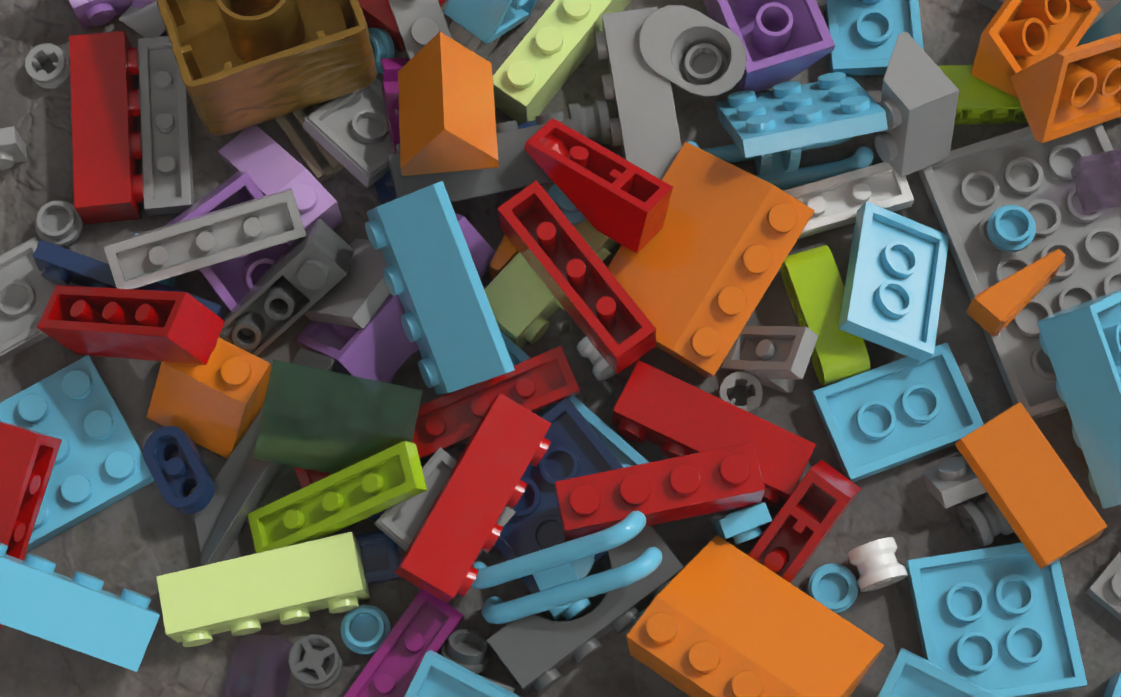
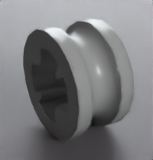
M42 43L29 51L25 59V68L28 75L38 86L54 89L62 86L69 79L70 61L57 45ZM48 58L56 68L49 74L43 70L40 64Z
M739 371L731 373L724 378L720 385L718 398L735 405L736 398L730 401L727 395L733 394L735 386H745V393L751 391L753 396L747 398L745 406L737 407L755 414L762 401L763 390L761 383L748 372Z

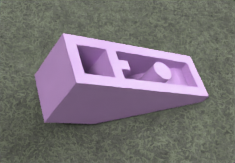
M257 125L246 128L218 151L219 155L235 173L238 171L247 172L264 196L291 188L305 232L319 219L325 222L332 230L343 222L338 203L301 163Z

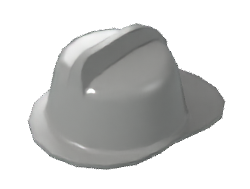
M667 5L654 11L644 21L639 34L640 52L646 64L657 74L682 89L702 97L719 96L733 89L742 79L747 66L746 49L741 39L735 33L701 12L684 5Z

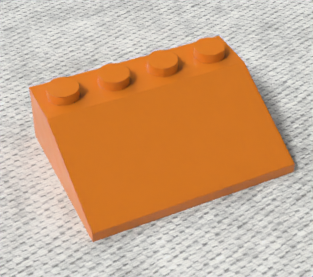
M685 141L662 178V181L673 186L663 228L637 254L621 245L607 268L656 328L655 347L708 379L716 374L815 210L773 184Z
M718 535L654 598L626 635L629 653L632 657L690 697H850L884 649L882 643Z

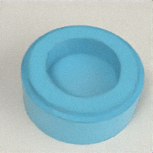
M831 563L819 567L814 571L807 585V595L838 615L846 612L853 605L858 594V583L854 574L840 564Z

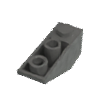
M321 219L317 220L306 231L307 236L298 238L223 319L225 323L219 337L255 356L259 355L348 274L354 249Z

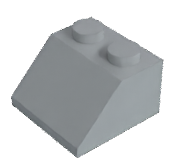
M908 32L898 35L883 79L882 96L879 105L886 111L888 130L879 131L875 137V148L883 162L889 163L900 177L949 158L959 89Z

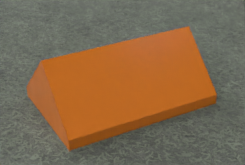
M1005 0L981 34L970 75L1018 99L1010 76L1057 52L1076 47L1101 11L1100 6L1096 0Z
M439 32L398 71L400 165L402 176L499 167L492 63L442 32Z
M1121 33L1057 52L1010 76L1035 140L1045 143L1121 117Z
M1021 402L955 443V446L1040 569L1093 542L1108 527Z

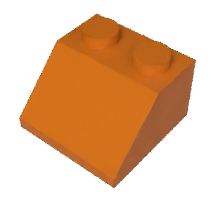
M218 337L216 347L211 353L207 365L161 362L146 418L161 427L175 426L180 428L195 444L228 460L260 413L278 378L269 362Z

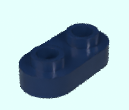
M164 426L154 431L145 442L143 458L164 500L182 514H194L201 511L213 498L215 483L195 443L185 432L175 426ZM178 451L177 456L170 459L171 455ZM196 487L193 493L188 496L190 490Z

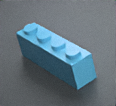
M0 542V624L129 670L138 671L160 617V614L154 608L149 607L151 598L123 588L120 596L102 590L103 580L79 571L75 572L73 579L54 572L56 563L28 553L25 561L6 555L8 546Z

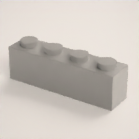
M658 6L602 14V31L594 32L598 60L607 59L609 74L602 75L604 99H606V103L614 102L616 118L610 119L612 146H621L624 159L662 180L682 146L671 82L649 67L640 52L639 34L643 23L654 11L658 10Z

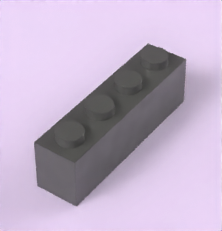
M563 111L536 116V126L518 129L517 121L496 124L498 168L402 176L400 144L395 145L397 154L388 155L387 157L396 199L440 181L444 183L450 202L525 188L536 180L539 184L553 182L525 151V143L552 118L580 133L577 117L565 120Z

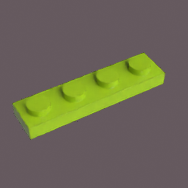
M403 441L249 513L248 519L256 553L324 538L427 491L416 444Z

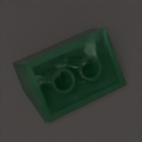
M273 359L253 458L334 474L403 441L412 443L423 390Z

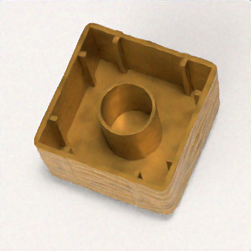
M156 0L183 83L204 127L213 135L230 134L293 111L359 91L372 84L376 79L377 70L369 39L370 35L358 0Z

